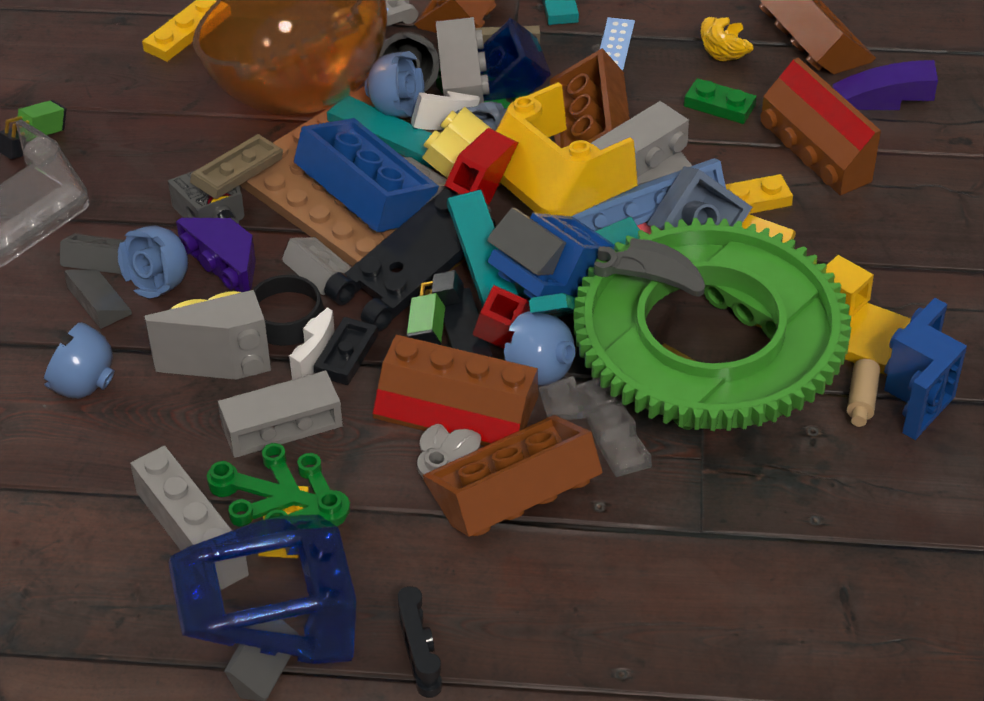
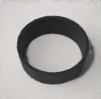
M278 275L260 282L253 289L258 303L269 296L285 292L304 294L316 301L313 310L299 320L277 323L265 319L267 342L272 345L287 346L304 342L303 328L310 319L317 317L325 310L316 285L301 276Z

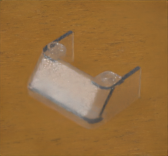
M22 119L16 122L24 160L29 166L0 184V268L85 211L90 203L87 188L58 143Z

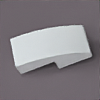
M447 91L446 96L419 92L411 124L413 128L444 130L440 125L452 110L456 112L464 107L478 106L480 98L475 95Z
M326 308L317 317L310 319L303 328L305 343L297 346L292 354L289 355L292 380L314 374V364L335 332L333 310Z

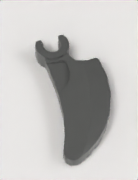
M632 238L629 248L622 252H615L614 249L605 246L598 248V260L608 262L594 263V274L597 276L607 277L612 274L646 278L677 287L697 297L702 296L705 292L704 280L695 265L679 251L667 245L651 240Z

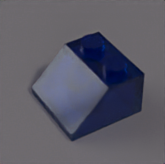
M512 18L483 44L484 49H478V52H485L487 71L480 73L481 75L487 74L490 94L483 95L484 101L527 96L537 87L543 85L551 75L537 37Z

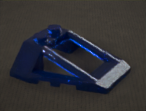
M321 515L279 516L260 520L192 545L170 556L168 564L182 636L232 647L234 643L260 648V653L276 656L277 652L298 656L297 661L309 664L352 661L355 641L356 595L339 528ZM282 548L286 549L287 555H300L309 594L308 597L225 614L215 562ZM311 613L304 625L305 636L242 628Z

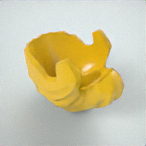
M708 17L701 24V38L705 50L716 60L730 61L740 59L752 52L754 48L753 44L748 40L738 37V34L744 29L742 23L730 24L729 17L719 19Z

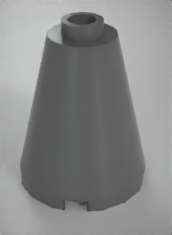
M399 32L388 37L380 45L375 61L387 54L410 51L417 58L412 60L415 68L422 69L424 92L427 91L436 81L440 69L439 55L435 46L426 37L414 32Z

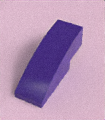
M934 60L908 61L888 64L857 73L834 83L833 88L857 110H900L902 100L934 101L938 77Z

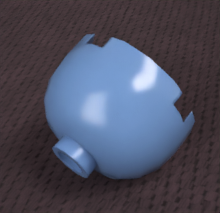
M410 51L395 52L380 57L372 65L368 78L365 80L366 95L370 98L375 108L385 115L397 118L412 117L419 92L424 93L422 69L415 68L412 60L417 58Z
M154 225L138 228L124 235L127 237L125 242L119 244L118 263L125 281L132 280L134 285L140 288L134 290L138 295L146 298L158 297L175 289L182 282L188 269V257L183 243L175 233L169 229Z
M530 311L520 314L509 328V331L514 332L511 343H505V361L538 368V386H548L562 379L569 371L575 357L574 339L569 327L558 317L549 314H532Z
M83 322L78 323L68 332L74 338L66 346L62 343L59 344L44 375V379L48 381L44 386L67 398H83L91 395L98 387L105 389L115 370L110 368L113 355L111 346L105 336Z

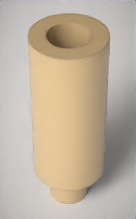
M860 359L853 366L847 413L852 418V424L858 427L866 425L867 420L873 417L875 411L880 366L871 359Z

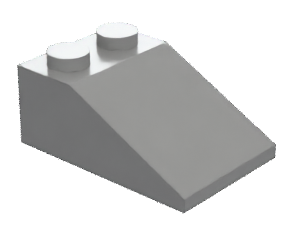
M254 290L144 316L156 372L236 380L271 371L265 319Z

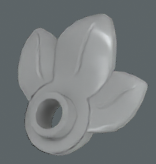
M441 424L432 425L422 434L419 446L422 453L417 459L419 474L423 478L424 474L478 450L481 444V435L469 429H458L449 433Z

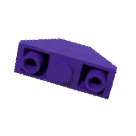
M180 218L176 221L178 237L183 243L187 255L191 254L196 258L207 272L212 271L228 289H234L237 292H245L252 289L256 263L252 234L231 218Z

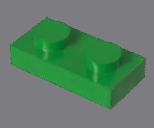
M697 78L685 95L684 107L744 124L756 106L757 96Z

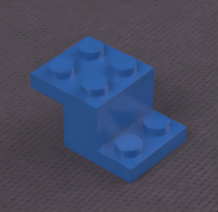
M532 213L531 219L566 242L553 274L536 275L501 250L493 249L488 263L499 270L498 275L501 278L512 283H518L524 287L523 292L528 297L533 298L559 293L578 297V287L582 286L583 276H588V268L594 267V263L598 258V248L605 246L614 249V244L572 216Z
M934 298L924 309L918 308L913 314L910 323L904 329L899 328L894 333L889 347L892 349L891 358L884 369V373L887 374L884 390L906 402L902 415L906 417L902 433L914 440L922 434L955 398L967 345L941 332L947 304L937 298Z

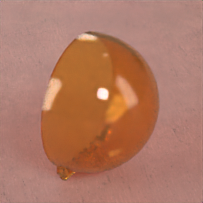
M218 0L200 20L193 36V47L209 76L233 99L250 108L273 115H306L332 107L344 100L367 79L369 71L375 61L378 60L385 42L387 4L386 0Z

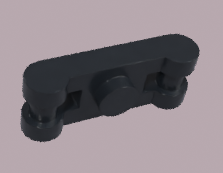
M407 586L398 593L399 624L417 691L423 697L433 698L442 690V679L440 676L441 660L436 654L430 653L435 651L430 627H422V593L417 587Z

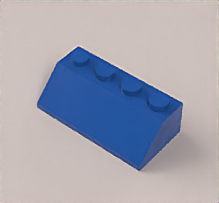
M355 118L302 126L294 163L376 232H385L390 229L399 228L438 191L439 186Z

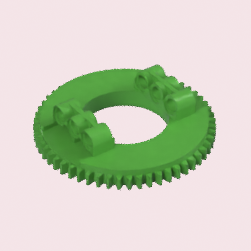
M693 218L692 224L688 226L683 219H680L678 227L675 228L669 222H665L664 230L662 231L655 225L651 226V234L639 230L638 239L651 240L667 245L687 257L698 269L704 280V294L707 300L719 309L732 308L738 320L745 325L754 326L759 324L771 341L757 353L733 362L704 363L678 356L663 347L653 337L646 324V317L659 300L679 290V288L646 278L621 274L600 277L594 274V267L588 268V276H583L582 286L578 287V297H575L574 335H576V346L579 347L580 357H585V367L592 368V377L600 378V386L602 388L611 386L610 395L612 397L622 395L623 405L635 402V412L639 413L646 408L649 410L648 418L653 419L660 414L663 415V423L667 424L673 420L679 427L686 430L704 428L710 429V431H715V429L731 431V428L741 427L742 429H747V426L757 425L759 427L767 421L776 422L777 418L782 415L789 417L791 416V411L795 408L801 411L804 402L813 403L816 393L823 394L825 392V385H831L834 375L840 373V366L844 365L845 356L848 352L851 333L849 304H845L846 294L840 293L841 284L834 283V273H826L827 265L825 263L817 264V255L806 256L807 248L805 246L795 249V240L792 239L783 243V234L781 233L769 237V228H765L758 233L756 232V224H751L747 229H743L742 221H737L732 227L729 226L727 219H722L719 225H715L713 219L708 218L705 225H701L697 218ZM626 236L625 244L616 242L614 244V251L622 252L627 250L630 246V240L634 237ZM598 258L596 259V262H602V263L608 262V261L598 260Z

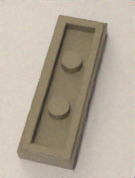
M257 134L192 172L190 183L213 198L218 199L280 161L283 149Z

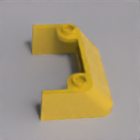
M559 82L527 96L515 99L508 106L496 129L497 132L519 142L500 183L535 213L573 216L638 186L634 140L631 137L602 150L584 140L574 141L570 145L561 148L549 138L567 130L562 84Z

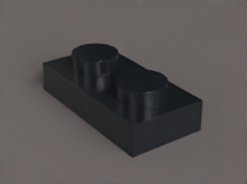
M344 317L314 364V374L326 370L331 381L348 386L378 337L377 326Z

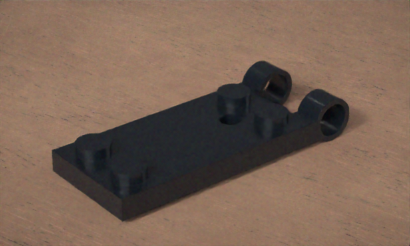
M447 188L442 190L346 273L337 272L332 275L325 285V295L338 305H345L353 299L359 290H364L374 299L370 300L363 308L361 321L376 325L378 332L386 329L391 321L411 304V298L420 296L421 283L433 281L434 274L448 272L465 257L446 203L448 198L457 195ZM492 219L494 227L496 228L495 220ZM403 268L400 272H392L393 269ZM432 285L425 286L424 292L427 289H429Z

